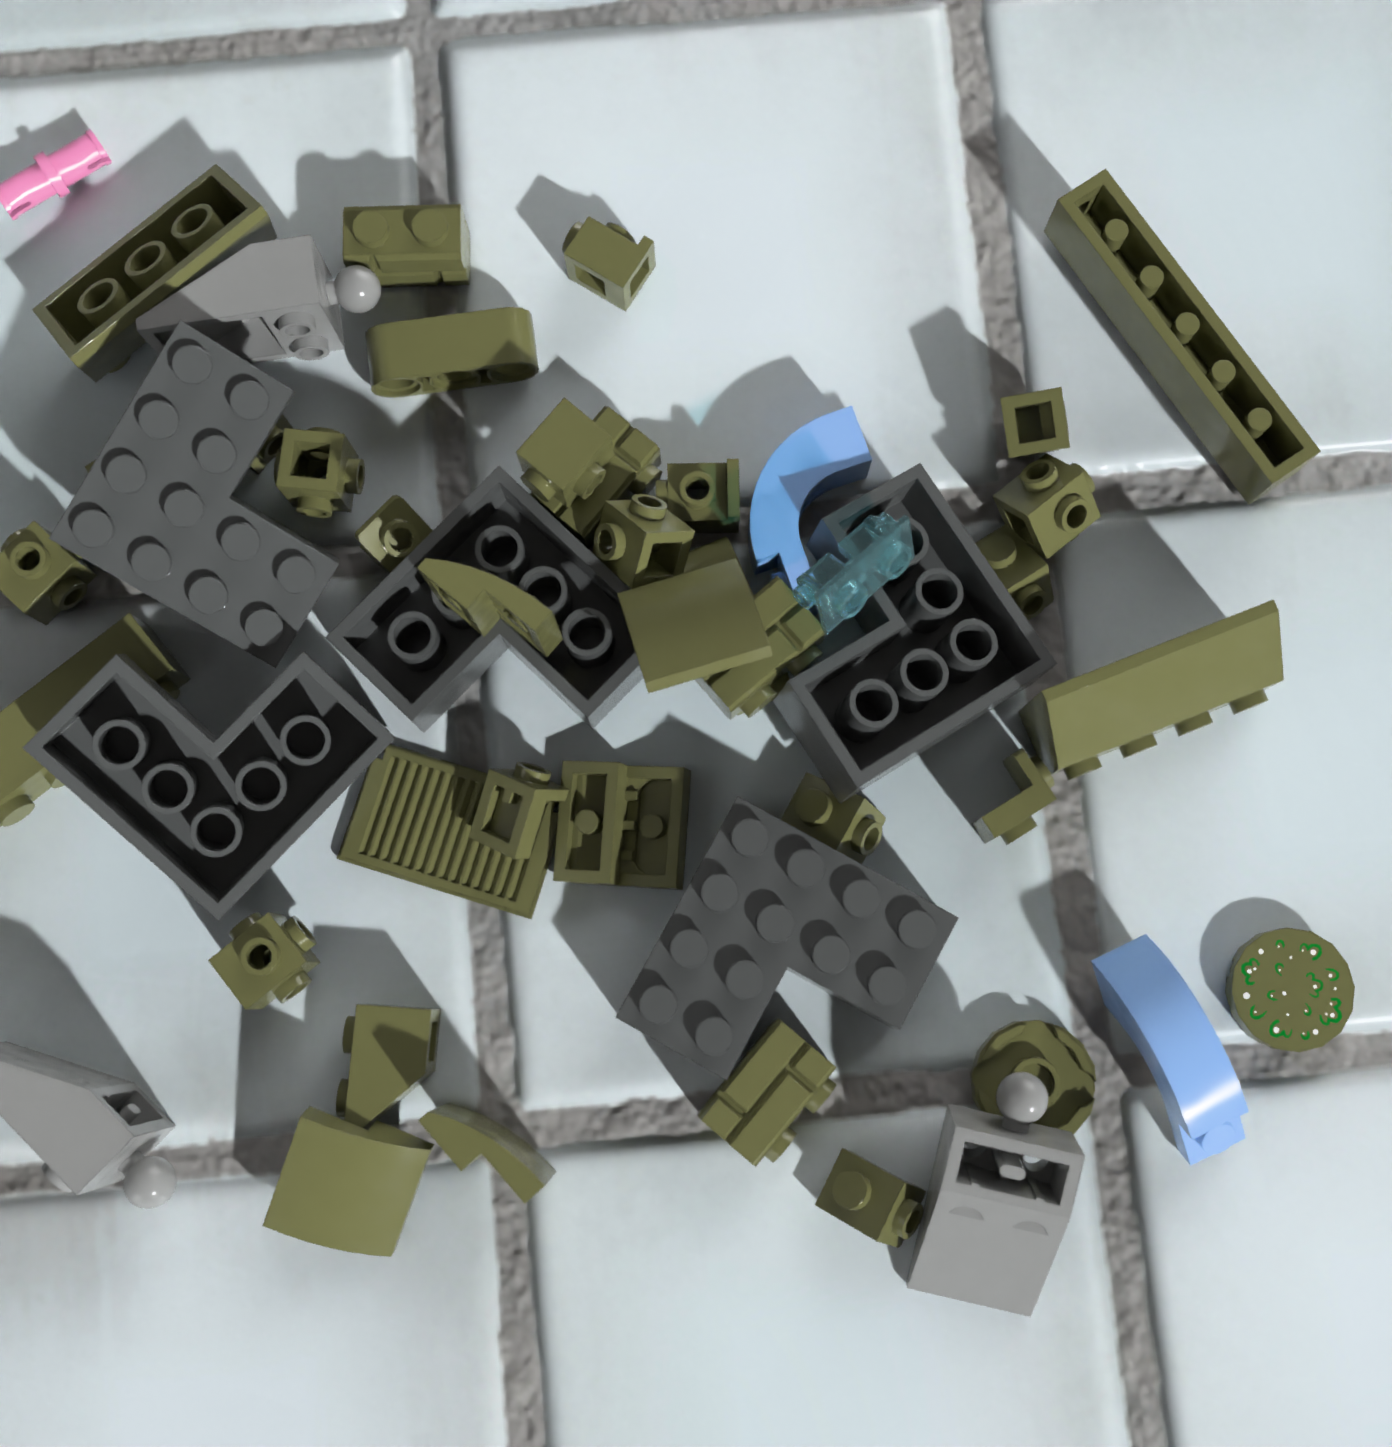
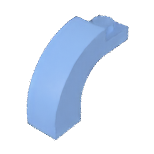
M852 406L818 417L803 425L786 438L774 451L761 471L751 502L748 547L754 575L777 568L778 572L771 574V581L776 576L781 578L799 598L802 605L806 606L813 615L819 613L822 599L800 540L799 521L807 507L820 495L832 489L867 478L872 458Z
M1144 934L1091 960L1104 1005L1128 1033L1150 1069L1163 1098L1177 1149L1191 1166L1213 1154L1221 1153L1231 1145L1245 1139L1240 1116L1249 1111L1231 1062L1196 997L1159 947L1147 934Z

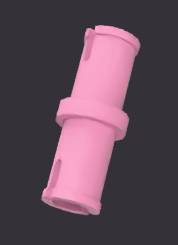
M89 129L84 135L48 156L43 151L33 156L36 163L1 182L0 202L13 221L18 219V216L56 194L60 198L70 194L69 186L103 166L110 165L112 161L94 133Z

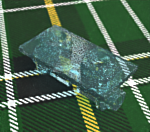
M884 512L877 517L869 515L856 529L837 544L839 553L848 558V562L843 563L828 552L797 578L798 586L792 590V594L795 600L807 610L814 605L817 606L824 633L829 634L844 619L854 617L863 608L870 596L888 580L896 579L903 574L911 560L915 558L908 516L903 515L895 522L889 514Z

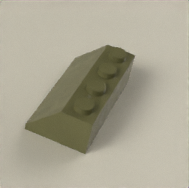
M215 164L32 310L69 359L93 381L98 382L106 374L121 369L129 361L131 354L146 343L145 339L137 331L136 318L247 245L275 240L277 235L269 215L262 205Z
M1274 599L1042 690L1018 711L1037 757L1043 761L1051 775L1064 771L1069 781L1101 768L1102 765L1098 757L1116 749L1120 750L1124 759L1158 745L1154 734L1175 727L1178 736H1182L1213 723L1209 712L1229 705L1233 715L1267 702L1268 698L1264 690L1284 680L1279 610Z

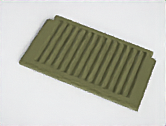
M389 744L384 750L383 758H376L367 768L336 859L532 920L556 845L558 813L554 811L556 806L559 805V801L546 802L530 858L512 859L469 838L488 773Z

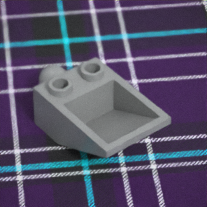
M311 235L251 243L136 318V327L139 334L158 356L181 320L250 364L296 357L301 360H318L326 357L330 351L345 349L339 304L352 313L370 311L379 302L381 284L376 274L362 265L345 267L334 280Z
M7 1041L0 1042V1116L45 1162L41 1168L52 1184L62 1191H72L77 1196L123 1180V1189L127 1199L133 1205L144 1209L159 1207L171 1198L177 1184V1176L173 1166L164 1158L147 1155L176 1125L134 1082Z
M1015 1072L1006 1076L1000 1082L996 1091V1103L1003 1116L952 1104L947 1105L906 1285L909 1289L1031 1317L1070 1221L1085 1155L1072 1132L1033 1123L1040 1119L1047 1109V1089L1043 1082L1035 1075L1027 1072ZM965 1142L979 1145L974 1149L964 1148ZM1023 1155L1041 1160L1036 1163H1027L1023 1160Z

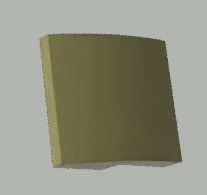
M425 558L417 567L436 597L483 637L501 619L546 657L563 640L553 612L533 596L513 584L471 566L446 560Z
M736 558L617 593L648 693L773 656L771 645L755 601Z
M563 760L561 786L568 788L569 792L566 801H559L553 881L683 890L691 770L685 767L627 766L620 762Z
M447 1103L428 1111L418 1120L460 1171L483 1155L524 1204L538 1193L557 1172L542 1155L505 1126L468 1108Z
M309 1106L299 1118L263 1226L284 1235L332 1249L365 1255L391 1257L397 1247L434 1144L378 1120L373 1123L369 1130H366Z

